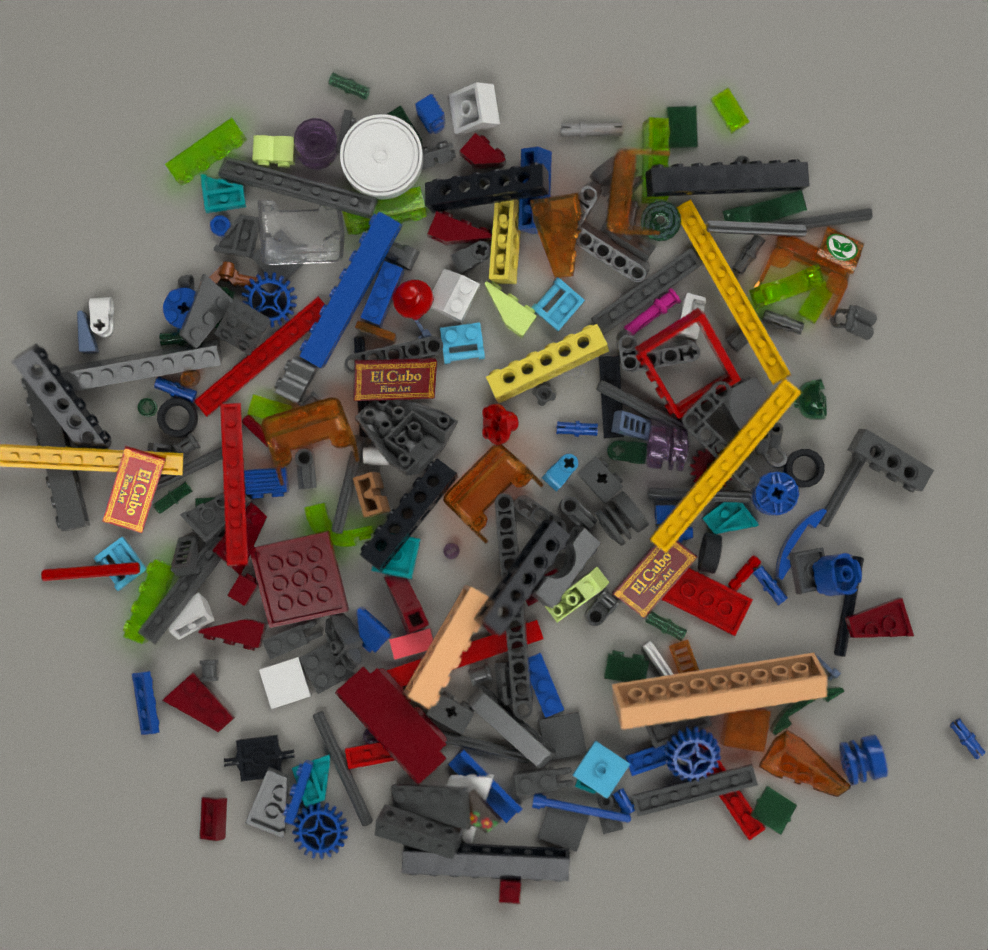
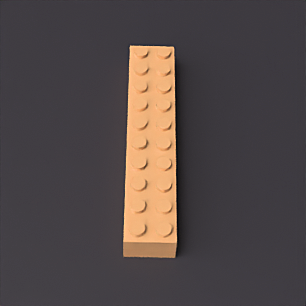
M815 653L612 684L613 705L621 729H631L646 725L827 697V676Z

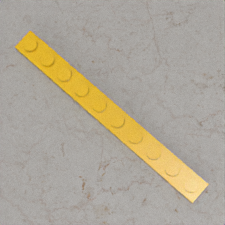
M690 199L676 207L679 218L681 217L680 224L772 385L790 377V371L712 235L707 232L706 225L692 200Z
M783 379L652 534L649 539L665 553L672 547L800 395L801 391L787 379Z
M0 444V466L117 472L124 450ZM145 451L166 458L161 474L183 475L184 453Z

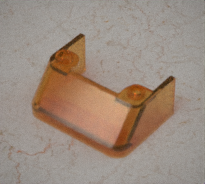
M623 146L614 156L606 221L607 229L616 234L660 235L658 230L643 226H628L637 154L670 156V152L654 148Z
M778 236L773 243L754 287L758 288L763 283L771 265L776 268H785L790 264L791 260H794L828 276L826 286L828 291L834 294L824 317L825 320H829L835 315L847 289L851 273L850 264L847 261L836 259L831 253L797 237Z
M329 397L268 416L261 423L280 486L284 485L280 468L291 463V450L330 439L331 444L335 448L342 449L350 446L355 461H360L356 440L341 401L335 397Z
M502 444L494 445L446 492L443 501L486 544L488 540L480 533L488 521L484 512L495 502L496 497L504 493L512 484L520 488L526 486L531 479L541 488L544 484Z

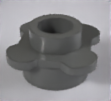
M544 382L539 388L535 387L532 390V394L537 397L538 405L544 406L546 402L556 399V394L552 392L551 384L548 382Z

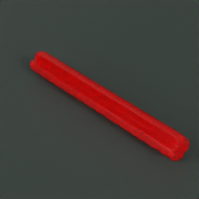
M135 562L45 569L41 571V578L43 581L134 575L140 573V564Z

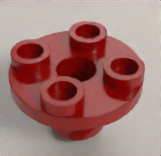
M417 279L403 282L398 286L393 296V305L396 311L401 316L413 320H418L426 314L434 301V295L429 285Z
M491 404L482 410L483 437L489 439L495 445L505 444L509 440L511 432L518 428L519 421L516 414L506 411L500 404Z

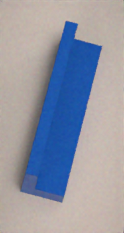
M461 750L448 763L458 775L476 774V777L488 775L465 750ZM493 780L486 802L507 823L516 813L519 814L523 809Z

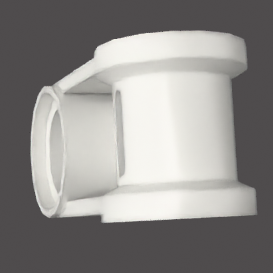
M112 297L90 298L91 330L100 337H109L114 330Z

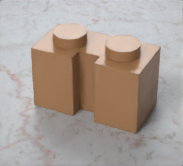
M369 472L353 478L364 517H376L391 511L387 496H381L380 489H383L384 485L380 472Z

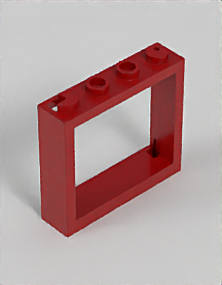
M699 308L634 347L638 353L635 355L641 366L645 365L647 368L646 376L651 383L654 381L657 385L655 388L656 393L660 399H665L666 404L664 406L670 415L673 413L678 419L714 383L723 381L731 387L741 380L706 315ZM697 322L725 374L675 404L647 353ZM724 385L717 386L715 390L716 395L726 390V387Z

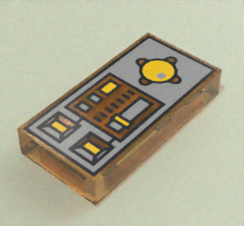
M357 321L355 329L357 331L395 344L397 339L395 333L362 321Z

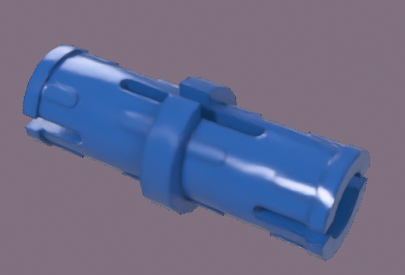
M160 376L157 377L154 384L155 389L170 394L171 397L182 398L190 403H193L197 396L196 390L189 389L177 381L172 382Z
M557 421L556 434H572L575 437H579V435L597 436L598 423Z
M763 565L752 573L762 584V589L770 594L777 605H780L788 598L777 585L778 581L776 579L773 580Z
M961 718L955 720L960 728L952 722L950 728L961 739L960 743L967 747L973 758H980L976 750L983 756L986 751L975 739V734L967 729Z

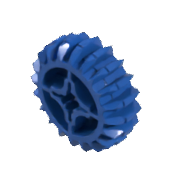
M264 272V279H261L259 274L256 275L258 279L256 283L252 278L249 279L253 286H244L249 293L242 292V296L247 298V300L242 302L254 309L252 297L256 290L262 299L255 310L261 312L266 308H272L278 313L273 316H266L271 319L270 326L273 328L274 321L277 320L280 326L282 325L280 318L283 317L286 321L289 320L288 316L285 315L287 312L291 315L294 314V311L289 308L290 306H297L296 303L291 302V300L297 299V296L290 295L291 292L295 291V288L290 287L287 289L290 281L287 280L282 283L283 275L279 276L278 280H276L275 272L272 273L271 278H268V273ZM273 283L279 287L268 292L261 285ZM284 291L286 303L284 308L281 309L277 304V299ZM262 292H263L266 296H267V295H269V297H270V295H273V296H274V297H273V301H274L273 303L275 304L276 307H274L273 304H271V305H270L269 303H268V305H267V304H264L265 301H266V299H265V296L262 294Z
M696 726L692 731L686 727V732L682 733L681 730H678L679 735H672V741H667L668 748L664 750L666 755L664 759L668 769L672 771L675 777L679 775L681 780L687 778L689 782H691L692 778H695L699 782L700 776L707 779L706 773L713 774L714 770L712 767H718L717 761L721 760L719 754L721 749L717 739L713 738L712 733H707L704 728L699 731ZM698 743L707 746L708 750H704L703 748L699 747ZM677 759H682V761H686L687 765L679 763Z
M319 802L316 805L317 809H315L314 805L310 804V811L303 808V815L298 814L296 816L300 822L295 821L293 823L294 827L299 828L292 831V834L299 835L294 839V842L301 841L298 849L301 850L305 847V855L312 851V858H315L317 853H319L320 859H323L324 852H326L328 857H332L331 849L338 853V846L343 847L345 845L341 839L345 840L348 838L347 834L342 833L349 829L348 826H342V824L347 822V819L343 818L340 820L339 818L343 812L340 811L335 814L334 812L337 807L333 806L329 810V803H326L324 808H322V804ZM316 815V824L309 826V828H304L306 820ZM323 815L330 817L336 826L328 825ZM319 824L325 829L322 837L318 834L319 832H316ZM337 833L336 839L331 844L325 846V836ZM305 835L313 836L317 841V845L312 844Z

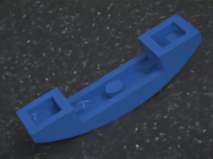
M819 509L812 512L791 530L777 558L775 577L777 579L783 580L790 569L791 563L787 557L806 527L816 528L827 510Z

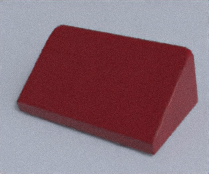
M202 797L200 839L211 841L225 839L227 798Z

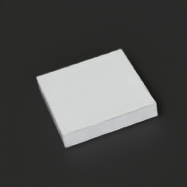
M299 657L259 670L271 709L311 697Z

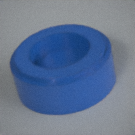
M222 215L215 216L210 222L211 231L219 237L226 236L224 234L231 228L230 221Z

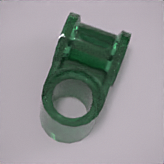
M615 441L608 446L607 454L610 459L615 461L646 464L648 444L643 442ZM616 446H619V450H622V452L619 453L618 456L616 455V452L613 451V449Z

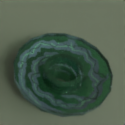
M655 201L649 204L641 216V227L644 233L650 239L656 241H667L673 238L681 226V215L678 209L667 201ZM662 216L665 218V221L659 223L657 218Z

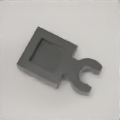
M609 795V803L606 805L602 804L601 798L597 799L601 809L619 812L618 808L612 809L614 801L611 795ZM599 817L603 834L623 830L621 821Z

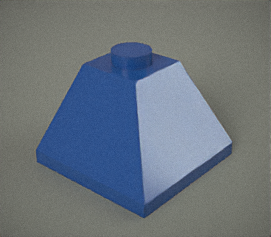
M362 606L357 610L359 636L363 642L362 646L368 652L374 651L376 653L393 633Z

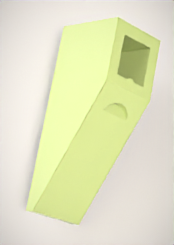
M486 281L485 288L505 327L523 338L537 318L534 314L535 310L528 305L524 307L520 305L518 298L510 293L508 295L501 291L502 287L492 281L490 284Z
M595 567L567 589L556 606L553 608L545 606V608L558 623L602 591L610 582L600 569Z

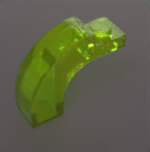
M816 264L788 277L759 285L749 290L756 310L814 290L816 287L825 284V280L819 264Z
M326 503L304 507L307 521L315 533L329 530L332 543L335 546H357L355 538L359 537V541L370 539L371 534L375 531L374 526L370 525L353 530H343L342 534L332 532L333 522L329 517Z

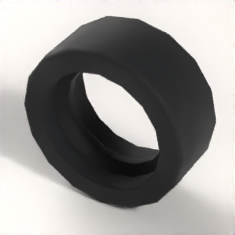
M173 398L165 401L160 406L157 412V422L159 428L165 434L182 438L195 430L198 423V414L191 403L183 399ZM175 406H181L189 413V422L181 430H174L166 423L168 410Z
M800 449L792 452L787 457V462L784 465V473L792 477L799 488L816 485L822 479L825 472V464L822 457L811 449ZM807 456L815 462L816 472L811 479L800 480L793 474L792 465L797 458Z
M704 534L698 556L699 571L712 574L717 571L722 551L721 535Z

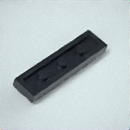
M619 356L598 357L600 381L603 380L621 389ZM601 393L603 439L624 438L622 434L611 432L614 412L623 411L622 403Z

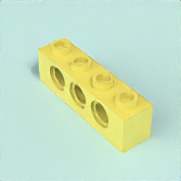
M518 200L494 204L489 279L496 284L517 283L520 244Z

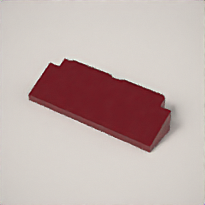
M363 666L337 689L335 694L414 782L419 785L447 759L440 751L447 745V738L419 707H412L410 704L411 698L403 693L402 687L384 668H376L370 674Z

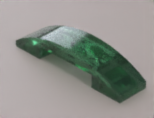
M800 190L782 195L779 198L722 211L724 221L768 223L806 211L807 207L803 192Z
M828 686L827 697H822L825 702H829L845 691L839 686ZM817 699L789 703L775 718L769 729L773 735H777L790 727L792 723L788 717Z

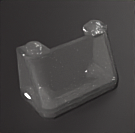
M272 200L258 201L260 252L263 263L267 265L332 263L343 258L345 235L342 211L319 205V209L278 210V204Z

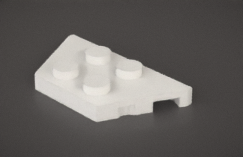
M476 774L467 776L451 775L447 786L468 787L469 792L475 789L486 801L494 775L488 774L487 776L476 777ZM471 826L469 830L463 829L462 839L466 843L472 844L477 828Z

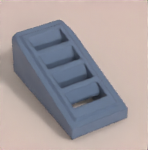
M78 311L79 351L83 354L99 353L88 315L83 311Z
M625 411L614 412L611 432L648 441L651 421ZM638 422V430L635 432L636 423ZM642 424H645L643 434H641Z

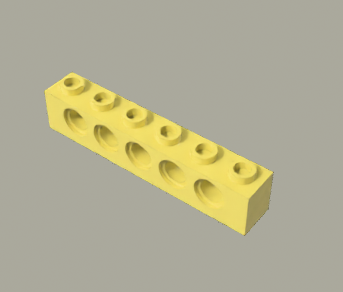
M598 324L594 326L588 325L575 335L569 334L558 343H550L539 352H531L520 361L515 360L501 370H493L486 376V379L499 404L609 352L608 344ZM582 342L589 343L585 348L579 347V344ZM565 350L570 351V354L566 357L560 355ZM544 360H552L549 365H542ZM527 368L533 369L530 374H524L523 372ZM508 377L515 378L513 382L505 383Z

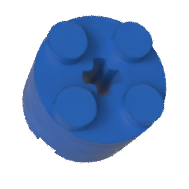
M178 288L170 291L163 304L165 319L179 330H181L188 311H185L184 314L182 309L186 308V306L191 309L194 301L193 298L196 291L190 288Z
M842 553L826 555L817 562H814L813 571L818 593L826 596L855 593L858 590L856 588L858 583H861L862 571L858 561L853 560L850 557L852 555Z

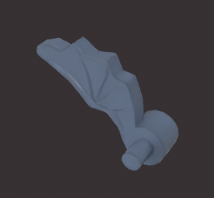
M414 320L422 335L418 336L419 339L432 336L428 329H423L419 320Z
M816 655L819 663L831 674L827 679L829 681L833 678L837 679L841 673L836 668L831 669Z

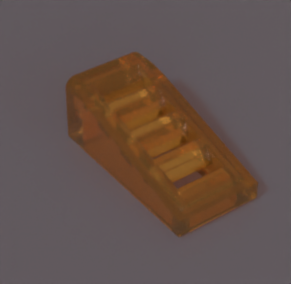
M688 639L669 646L678 674L699 671ZM687 648V651L676 655L675 651ZM688 655L690 656V659L682 662L678 661V659L686 657ZM691 663L693 665V667L685 670L681 669V667L689 665Z

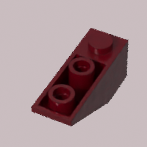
M436 211L427 233L428 238L444 245L492 241V234L489 229L482 226L479 229L471 226L472 223L465 219L456 220L452 214L446 211H442V213Z
M391 575L384 577L406 633L409 634L429 626L423 608L408 579Z
M246 618L200 629L198 633L204 634L203 638L215 640V638L224 639L223 643L235 646V643L243 644L244 649L255 651V648L262 646L267 623Z

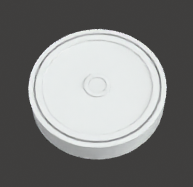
M378 114L361 119L348 130L341 144L340 162L348 182L359 193L377 199H391L404 194L416 183L423 167V151L418 135L408 123L392 115Z

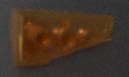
M578 192L544 196L530 200L533 220L554 277L574 276L576 261L575 243L579 236L577 226L578 220L581 219Z
M789 730L784 731L773 740L759 764L760 768L775 777L782 779L785 776L794 779L796 784L806 783L812 785L814 790L835 797L851 789V785L804 739Z

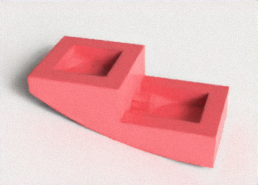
M428 628L389 639L394 660L427 651L433 641L431 629Z

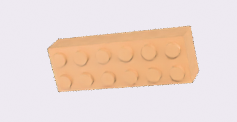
M465 585L404 689V694L429 709L431 705H436L440 698L439 691L442 687L445 688L451 678L449 676L451 670L456 669L461 661L459 656L463 650L466 651L472 641L470 637L473 632L477 633L481 627L474 620V617L489 598L487 595L471 586Z

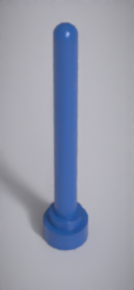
M543 793L534 794L532 804L534 809L540 810V808H545L546 806L626 823L631 821L629 814L549 799Z

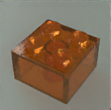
M764 708L725 713L720 743L727 747L765 753L771 711Z

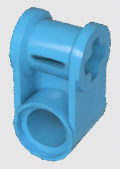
M573 454L563 455L542 476V479L557 492L569 479L568 477L577 469L578 459ZM565 458H567V459L573 458L572 464H573L574 466H573L572 468H571V467H567V468L564 467V465H565L564 459H565Z

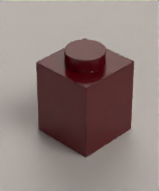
M246 573V575L240 574L227 596L241 605L247 606L259 587L256 577L249 573Z
M500 878L499 903L520 904L521 879Z

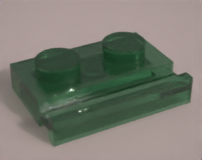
M696 106L667 107L668 149L697 148Z

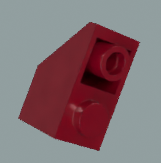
M474 133L459 150L460 156L474 169L504 167L506 164V159L504 158L506 155L499 148L494 149L490 146V141L482 134L479 136L477 133Z

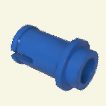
M624 788L612 794L621 809L620 813L630 814L635 811L634 804L630 802Z

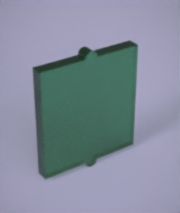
M766 786L760 798L756 799L757 804L750 816L781 835L787 823L791 822V816L797 805Z

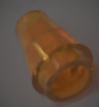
M197 369L181 372L180 381L187 387H194L200 381V373ZM186 375H188L191 378L190 382L186 381Z

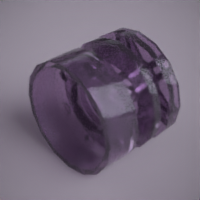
M318 118L303 121L294 133V146L298 160L303 166L313 170L327 168L334 162L338 152L337 136L334 128L329 122ZM316 144L320 145V147H318L317 150H313V147H315Z
M652 425L647 447V468L661 469L663 462L667 461L668 470H672L674 462H676V471L682 472L689 450L687 429H681L679 437H677V428H672L670 436H666V427Z

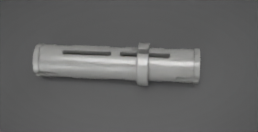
M580 121L579 124L562 123L561 136H579L580 138H584V136H623V123H584V121Z

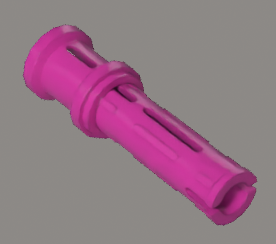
M669 288L664 296L660 299L656 298L652 306L623 328L635 335L661 314H667V310L676 303L680 304L679 296L672 288Z

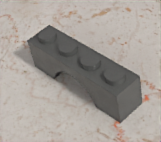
M574 526L569 532L571 536L568 538L567 545L565 546L566 559L563 567L553 575L544 576L542 581L533 588L532 596L542 605L550 608L556 606L561 601V596L572 586L573 580L578 573L583 571L589 558L596 553L597 547L601 542L584 527Z

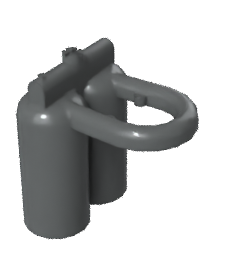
M849 305V309H836L830 317V323L834 328H845L847 332L862 339L869 340L874 334V329L871 326L876 323L877 315L858 305ZM839 313L845 315V324L842 322L836 324L835 318Z
M775 423L754 448L757 455H763L768 464L774 468L783 467L787 462V454L780 446L783 434V426L780 423ZM770 448H776L778 454L782 455L783 461L781 463H775L771 460V456L767 453Z

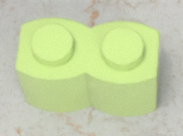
M253 136L252 160L254 163L263 167H270V164H278L280 168H289L290 165H295L296 140L294 137Z

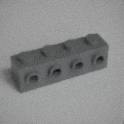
M385 804L376 819L374 836L453 860L461 844L463 829Z

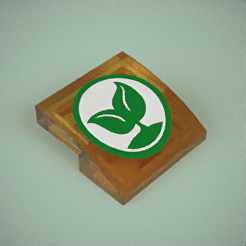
M827 226L815 258L853 275L864 243Z

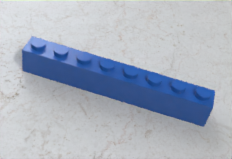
M382 212L372 216L369 222L371 227L367 233L364 232L359 240L361 244L357 251L354 250L349 258L351 263L348 269L344 268L339 276L341 281L338 287L334 286L330 292L329 297L331 299L328 305L324 304L319 313L321 315L318 323L314 322L309 331L311 333L309 340H305L300 347V351H302L300 357L320 369L326 366L403 224Z

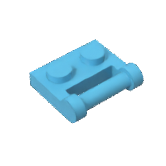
M557 277L553 281V286L531 308L559 332L585 300ZM560 289L563 290L565 293L546 313L543 308Z
M480 322L440 328L445 364H451V361L472 358L485 359ZM477 344L478 350L449 353V348Z
M124 537L119 538L93 558L100 565L110 564L106 559L109 555L116 564L135 562L140 564V573L125 575L126 577L123 580L119 576H109L114 582V587L117 591L122 590L148 570Z

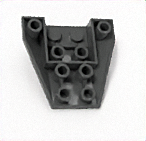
M406 399L372 400L355 416L357 423L387 462L406 476L419 474L445 448L458 424L457 420L442 410Z

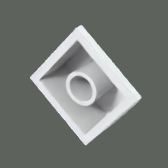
M476 82L449 94L455 134L487 130L500 124L494 84Z
M444 269L432 291L434 301L431 308L462 324L480 289V284L461 274Z

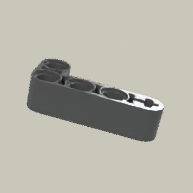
M628 330L620 331L616 336V344L622 368L627 372L647 370L646 366H641L635 357L638 354L634 348L637 346V341L632 332ZM624 338H631V342L628 345L621 344ZM685 339L663 343L647 354H654L651 363L654 368L696 361L700 356V349L693 340ZM689 347H692L690 353L687 354V351H689ZM669 350H673V356L666 358L665 353ZM633 357L634 361L631 364H624L626 358Z

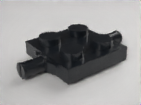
M278 734L236 740V757L224 758V762H228L224 763V766L237 765L240 771L241 782L264 779L269 767L283 772V759L295 758L294 749L282 751L279 746Z

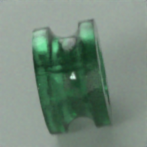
M143 398L137 406L139 413L145 417L154 416L158 410L156 402L150 398ZM147 402L152 406V410H149V413H146V410L143 409V405H146Z

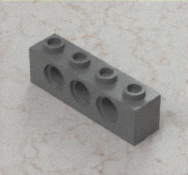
M859 429L847 449L853 453L852 457L860 462H868L871 469L886 473L885 477L893 482H901L903 484L902 487L912 493L914 491L922 492L934 472L930 467L867 429ZM872 447L875 448V455L873 457L870 455ZM889 457H891L892 464L890 467H888L887 465V459ZM906 467L909 469L907 477L904 476V469Z

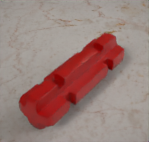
M755 555L751 556L748 563L744 564L735 575V579L732 578L728 585L737 591L742 586L741 583H744L755 571L754 568L761 564V560Z

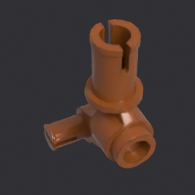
M224 261L209 277L216 284L222 280L230 282L234 287H244L245 285L252 287L253 285L249 281L251 278L255 283L257 282L256 277L239 274V271L234 268L235 265Z

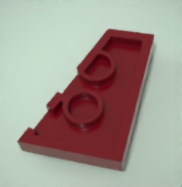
M250 503L246 508L248 559L250 556L249 549L254 547L267 518L253 503ZM225 534L212 551L227 564ZM245 565L229 567L240 575Z
M901 597L845 617L852 638L914 636L904 601Z
M195 672L189 675L162 700L217 732H220L235 718L204 682H200V678Z

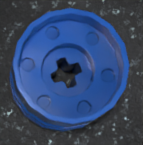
M772 472L760 476L758 486L750 491L751 502L755 509L769 516L781 515L791 511L797 504L799 490L795 480L782 472ZM775 490L780 491L778 499L777 497L772 496V493L775 492Z
M875 734L861 737L860 748L855 740H850L849 745L847 742L839 744L841 765L852 786L857 785L859 780L865 783L867 781L866 772H868L872 780L888 776L885 754Z

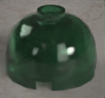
M813 379L806 381L798 389L801 393L795 399L794 407L799 408L801 415L807 419H826L827 400L823 391H821L825 389L823 380Z

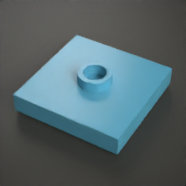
M595 740L572 775L605 798H608L630 763Z

